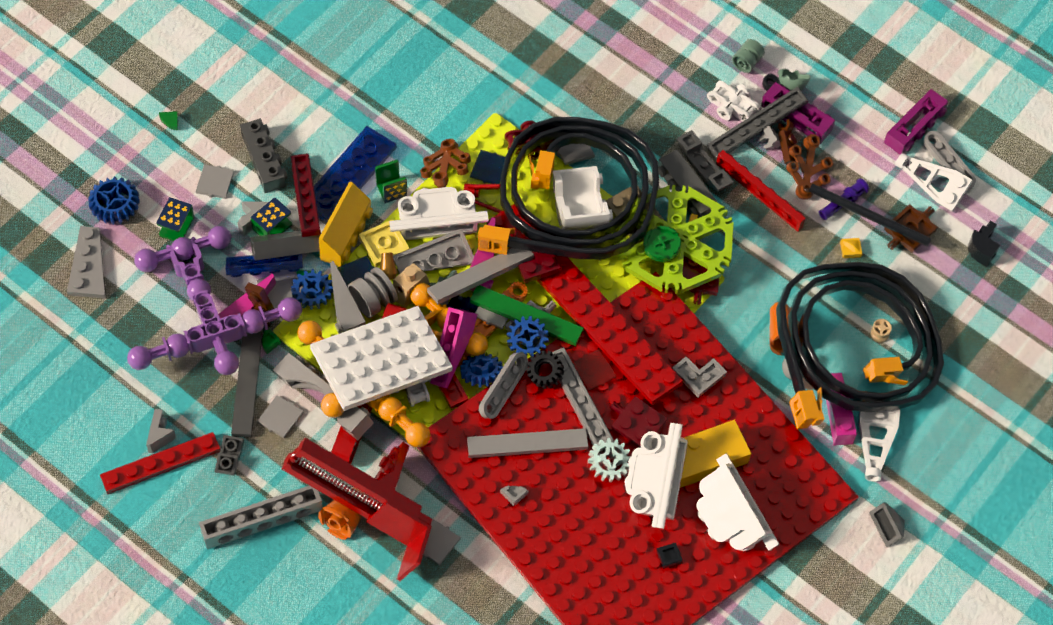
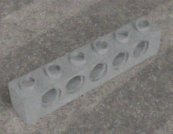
M306 486L201 521L199 526L206 548L210 549L317 513L323 508L322 500L318 490L311 486Z

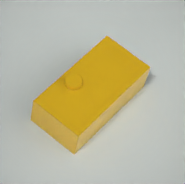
M735 420L684 438L688 440L680 488L703 480L720 467L717 459L726 453L735 468L749 462L751 452Z

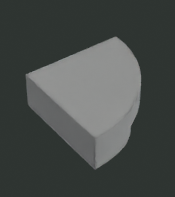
M506 486L500 490V493L515 506L529 494V491L522 486Z

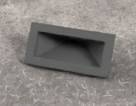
M883 502L869 512L886 547L891 546L904 537L905 520L886 502Z

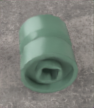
M747 39L732 57V63L741 72L749 73L764 56L765 50L756 40Z

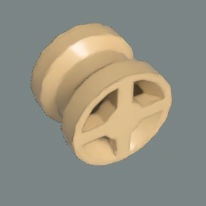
M885 319L876 320L870 332L871 338L878 343L887 341L892 330L890 322Z

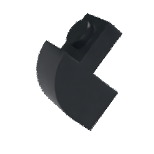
M991 220L987 226L983 225L979 232L974 229L968 243V250L972 258L985 267L990 264L1000 247L998 243L990 239L997 225Z

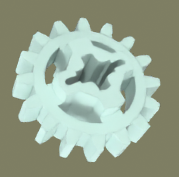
M607 438L606 443L601 439L598 442L599 445L594 444L593 450H590L588 454L591 456L588 459V463L593 464L590 467V471L596 470L594 476L601 475L602 481L606 477L609 479V482H612L614 477L620 480L621 475L625 476L630 468L628 463L630 456H627L630 450L623 449L624 443L618 445V439L614 443L611 442L610 438ZM602 449L605 450L604 454L598 455L599 451H601ZM620 464H622L621 468L615 471L616 466H620Z

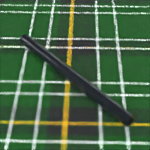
M812 183L809 189L810 193L928 247L932 240L928 236Z

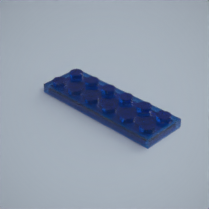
M366 126L314 185L318 218L327 223L348 183L353 182L361 190L374 175L375 167L382 165L397 148V144Z

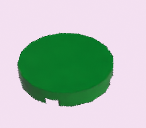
M658 226L646 233L643 248L647 256L655 261H670L677 257L680 252L681 238L674 229L667 226Z

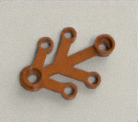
M810 134L803 141L807 149L806 162L801 156V147L793 145L789 149V154L794 157L795 161H791L786 166L787 171L791 173L797 183L796 195L800 199L805 200L813 196V193L809 192L812 183L818 186H825L831 181L830 176L824 173L818 177V180L810 183L811 176L833 166V160L830 157H826L813 167L815 149L820 144V138L814 134ZM799 168L801 169L802 173L804 174V175H803V179H802V177L800 176V174L798 173Z
M454 139L443 140L440 150L423 159L425 167L420 170L422 178H430L432 171L440 167V171L433 175V181L438 188H444L449 182L447 175L449 165L457 169L458 175L467 174V164L471 162L470 154L459 150L458 144ZM451 155L459 157L460 162L452 158Z

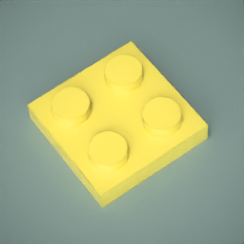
M389 221L359 234V239L375 267L380 266L381 253L393 252L394 256L410 249L400 231L390 232Z

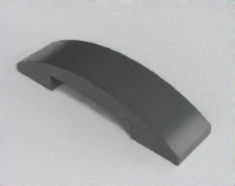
M692 130L677 138V142L691 166L711 188L719 192L734 183L725 170H720L704 151L702 142Z

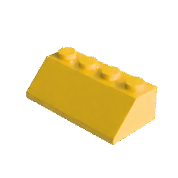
M353 182L348 183L319 237L320 260L327 263L334 261L335 265L342 267L344 261H348L352 246H356L359 233L364 231L367 218L370 219L373 213L371 199Z

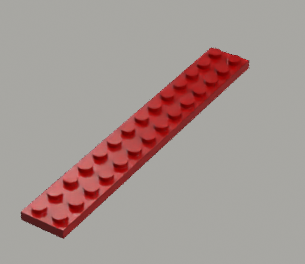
M513 204L511 207L515 215L518 216L531 228H533L529 223H527L524 219L521 218L515 204ZM504 211L493 217L495 218L496 227L515 228L510 224ZM516 228L515 233L510 234L512 237L529 239ZM555 255L561 267V272L538 279L537 281L578 326L584 328L583 331L648 402L654 405L683 385V380L574 263L568 257Z

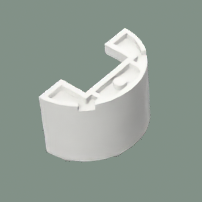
M597 166L553 171L555 206L560 228L565 230H588L613 220L612 209H608L607 202L601 198L600 184H603L602 173L598 172Z

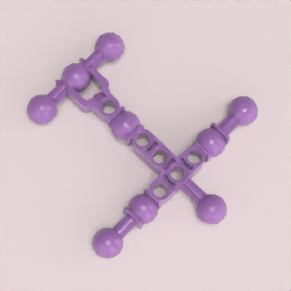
M215 226L210 229L208 236L199 239L195 237L191 239L179 237L174 240L172 245H167L166 249L157 252L151 249H141L135 255L134 264L142 272H151L157 267L158 262L171 258L176 275L183 277L186 282L187 295L194 301L201 325L192 327L188 331H183L184 335L180 333L173 334L167 340H165V337H162L164 344L151 349L144 346H135L128 352L127 362L133 369L144 370L149 367L153 359L165 355L168 356L169 361H172L171 356L182 358L189 351L190 354H193V352H202L215 348L217 353L214 360L215 369L222 375H231L238 369L239 359L234 352L228 351L227 343L239 340L243 336L246 337V332L250 334L258 333L263 327H265V330H268L267 323L280 318L288 322L297 320L302 314V305L297 299L289 297L281 300L278 308L263 312L261 306H259V311L251 309L244 312L242 316L238 313V315L219 317L211 297V286L204 280L201 272L204 270V263L200 249L209 246L215 249L226 248L231 242V233L226 227ZM195 254V258H193L194 263H187L185 265L184 262H178V260L187 261Z

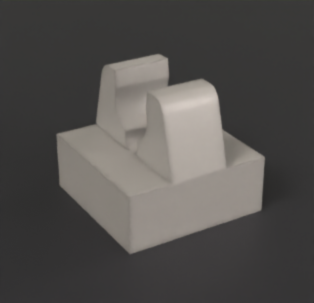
M770 126L763 129L764 133L759 137V140L762 143L769 140L764 148L766 150L780 148V140L776 131Z

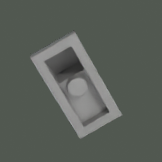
M242 202V209L246 215H243L237 223L239 232L243 236L252 231L250 217L268 202Z
M161 409L154 410L146 443L149 453H154L176 438L174 430L165 429L167 418L164 417L163 410Z

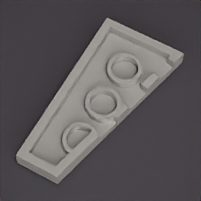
M80 226L67 294L68 296L106 299L99 227Z
M462 228L393 256L399 274L413 263L425 272L471 265L474 258Z

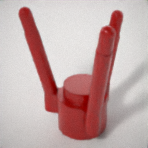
M465 183L463 190L470 191L474 197L479 198L480 190L499 189L500 184ZM475 200V204L497 213L502 212L498 208Z

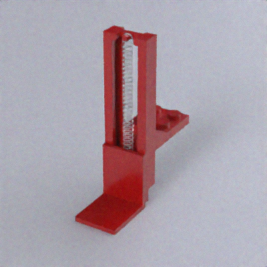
M304 438L300 445L286 456L282 470L367 519L368 524L405 544L407 547L397 576V580H403L420 565L433 520L421 512V505L395 490L409 445L402 442L398 447H393L390 454L381 459L379 463L380 471L373 478L311 440Z

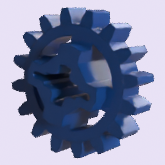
M314 269L311 270V273L304 270L303 276L297 274L298 280L293 279V286H291L292 298L302 303V308L308 305L310 310L313 309V306L320 309L321 303L327 305L326 299L331 300V293H333L332 281L328 280L327 274L322 276L321 270L318 273H315Z
M522 316L521 322L514 320L515 326H509L512 332H507L506 335L511 338L507 340V344H513L510 347L511 351L517 350L516 353H524L526 356L534 357V353L538 352L541 354V348L546 350L544 343L549 342V338L544 336L548 335V330H543L545 324L539 325L540 321L538 318L532 321V316H529L528 320H525L524 316ZM529 326H533V327L537 328L538 330H533V329L529 328ZM522 327L521 332L515 336L517 330ZM526 334H529V336H530V341H527V340H526V338H525V335H526ZM540 340L539 344L534 347L535 342ZM518 345H523L527 347V349H522Z
M484 353L473 358L467 356V360H463L460 366L461 378L465 379V383L471 382V386L478 384L479 387H482V385L489 387V383H493L502 370V361H498V357L492 358V354L485 356Z

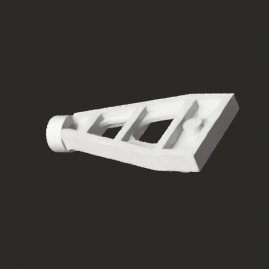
M904 153L898 157L895 164L903 169L936 203L951 212L954 211L973 182L972 179L956 170L914 159ZM919 167L931 171L926 181H923L916 175ZM937 175L949 179L943 192L936 191L931 185V181Z
M900 409L882 412L860 411L859 430L866 466L865 479L868 481L878 482L881 480L882 467L899 427ZM869 427L886 428L885 438L883 440L872 438ZM870 445L883 447L881 457L870 455Z

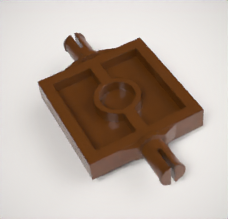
M909 204L892 219L928 237L933 235L938 228L929 219V216L935 212L931 206L924 212H921ZM886 227L884 228L893 237V240L887 244L890 250L901 244L913 253L922 245Z

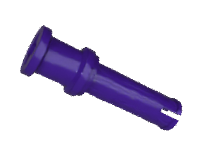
M859 178L854 185L845 188L844 193L840 196L856 202L859 196L869 192V186L863 179ZM831 202L819 210V215L823 220H827L843 207Z

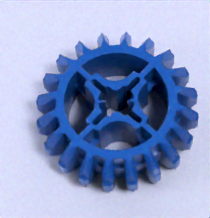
M115 176L113 180L107 177L105 182L100 180L99 185L94 184V190H90L88 198L89 208L94 217L97 216V219L99 221L103 220L105 224L109 221L113 225L115 221L121 224L123 219L128 221L129 216H134V211H138V204L140 203L139 192L134 184H131L129 180L125 181L123 177L119 180ZM124 193V194H126L129 198H128V199H127V198H124V196H122L121 194ZM100 202L104 203V205H106L107 207H102L100 205Z

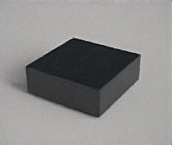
M676 543L659 547L656 550L663 569L683 562Z

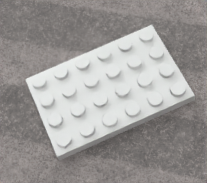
M419 306L310 345V349L343 411L446 374L453 369Z

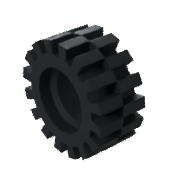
M541 351L542 354H539L537 352L535 353L536 357L532 356L530 358L531 362L527 363L529 367L527 368L528 376L537 387L547 389L548 386L551 389L553 384L556 386L559 384L558 380L562 381L561 375H564V366L555 353ZM542 364H551L553 370L550 375H539V368Z

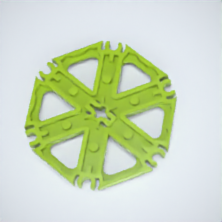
M670 185L659 189L657 193V199L660 197L668 199L667 222L653 215L647 232L658 226H667L674 229L681 238V249L677 257L664 262L663 275L655 277L639 266L652 260L644 251L643 241L634 245L629 251L617 256L619 260L627 259V261L622 263L625 271L662 292L664 285L665 293H668L669 287H674L675 294H678L679 287L681 286L682 294L721 277L725 270L720 267L721 265L730 266L734 221L732 222V217L728 219L723 218L728 215V210H725L724 206L688 186V192L686 193L685 185H683L682 191H676L675 185H673L672 192H670ZM651 193L647 195L646 203L650 202ZM641 197L637 198L629 218L619 226V230L633 219ZM690 199H696L710 207L711 212L686 223L687 202ZM644 210L636 228H641L648 213L647 210ZM721 230L725 232V246L722 251H716L699 241ZM626 237L619 243L626 241ZM684 256L708 270L691 279L684 278Z

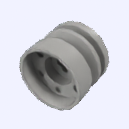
M378 267L365 273L364 279L358 278L348 285V289L357 307L367 318H372L381 311V305L386 308L388 303L393 304L398 300V295L392 282Z

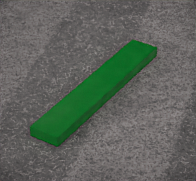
M481 285L475 288L470 298V303L513 321L521 322L522 316H524L525 320L532 316V321L538 318L540 321L539 325L545 324L543 330H548L549 336L573 346L577 345L584 329L574 323ZM529 326V327L532 328V329L538 330L537 328H535V327H533V326Z

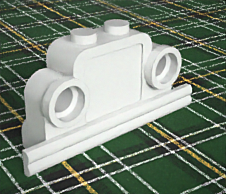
M453 187L423 188L415 191L413 197L405 196L399 200L400 220L389 221L390 232L401 231L404 240L441 237L461 228L464 234L477 233V223L489 222L487 211H475V197L470 191L462 190L457 192Z
M670 423L668 435L652 431L647 432L641 439L642 448L635 449L629 458L630 468L629 474L625 479V487L627 493L632 495L630 507L638 514L654 516L652 527L664 529L666 519L674 520L688 440L681 437L682 424Z
M724 454L717 459L720 467L700 482V492L704 497L700 498L697 502L699 518L706 523L708 534L713 540L718 542L730 541L731 546L736 550H750L761 540H763L768 550L773 549L779 545L776 537L728 454Z

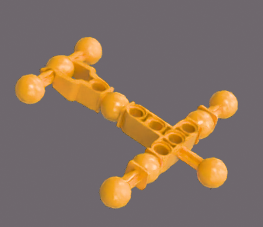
M426 283L417 284L410 293L411 301L416 306L430 309L432 312L424 316L429 326L437 321L438 326L443 330L449 307H447V304L438 305L427 293V288L431 286ZM307 320L298 328V338L306 345H311L324 339L322 337V329L315 321ZM432 329L434 335L440 343L442 332L434 331ZM473 332L465 350L471 356L483 355L488 348V340L482 333ZM329 393L322 399L321 409L326 416L337 418L343 414L344 411L334 393ZM389 394L366 403L371 408H374L382 419L390 421L389 425L391 427L397 423L405 431L406 441L409 445L420 448L425 446L430 440L431 435L427 425L420 422L413 423L406 416L407 407L405 405L402 407V403L396 397H391Z

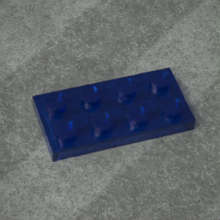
M298 254L256 261L252 255L226 257V276L240 277L242 274L248 273L250 275H260L261 272L275 274L281 272V270L299 271L300 268H303V255Z

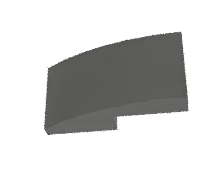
M223 436L215 473L235 476L244 443L243 438Z

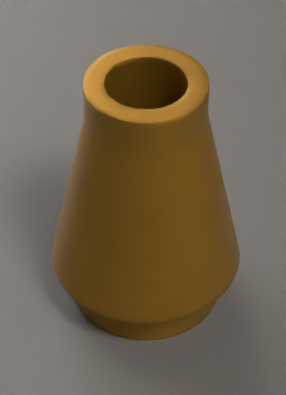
M393 252L381 253L380 269L389 279H395L396 274H398L393 259Z

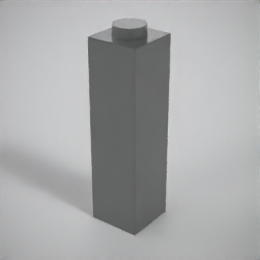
M301 230L250 237L252 256L256 261L319 252L320 235L302 237Z

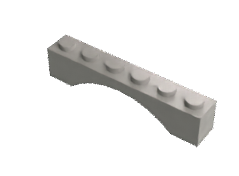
M288 353L273 369L277 376L292 389H312L324 395L334 393L326 377L322 375L320 378L317 375L318 372L310 365L307 368L304 365L305 362L298 355L293 357ZM356 406L344 411L341 416L337 417V421L342 428L356 440H359L374 423L369 417L371 415L370 412L364 407L358 408Z

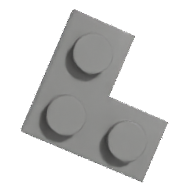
M687 357L672 367L683 380V383L698 398L727 374V371L714 358L701 369L694 365Z

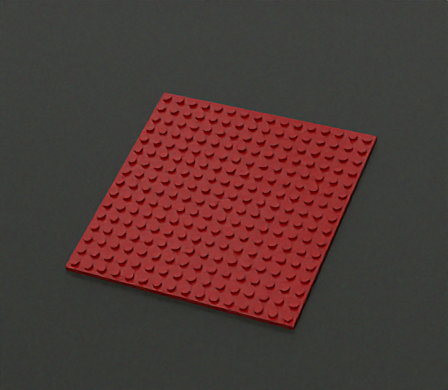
M656 271L652 273L653 276L660 277ZM641 281L610 303L671 368L687 357L694 365L701 369L714 358L727 371L726 376L699 398L683 383L679 388L654 405H651L584 331L576 346L556 339L546 346V350L542 349L540 352L545 351L548 353V351L554 352L563 347L565 348L613 440L618 439V445L624 443L623 449L630 450L627 456L631 457L633 451L639 447L612 429L613 423L619 416L617 412L610 409L614 401L624 408L636 396L667 418L660 434H669L670 423L682 424V438L735 420L751 452L749 462L736 467V470L779 545L768 550L763 540H761L752 549L743 551L734 549L730 541L718 542L713 540L708 534L706 523L698 516L697 502L700 498L704 497L699 488L702 480L679 488L674 520L666 519L664 529L652 527L654 516L638 514L630 507L632 495L627 493L625 487V479L629 474V470H627L625 476L621 475L620 480L614 477L612 482H609L607 477L602 481L601 475L594 476L596 470L590 471V467L593 464L588 463V459L591 458L588 454L590 450H593V445L588 436L587 450L469 458L467 437L584 429L560 383L557 386L553 384L551 389L548 386L547 389L539 388L531 381L526 369L495 418H483L479 412V405L491 387L489 385V387H486L428 427L431 435L430 440L425 446L417 448L562 625H693L859 498L670 287L668 288V293H665V286L663 285L662 292L644 281ZM549 363L542 364L539 368V375L548 376L552 372ZM620 464V466H616L615 471L619 470L622 464ZM506 486H522L529 491V494L513 506L500 493V490ZM676 543L683 562L663 569L656 550L659 547Z

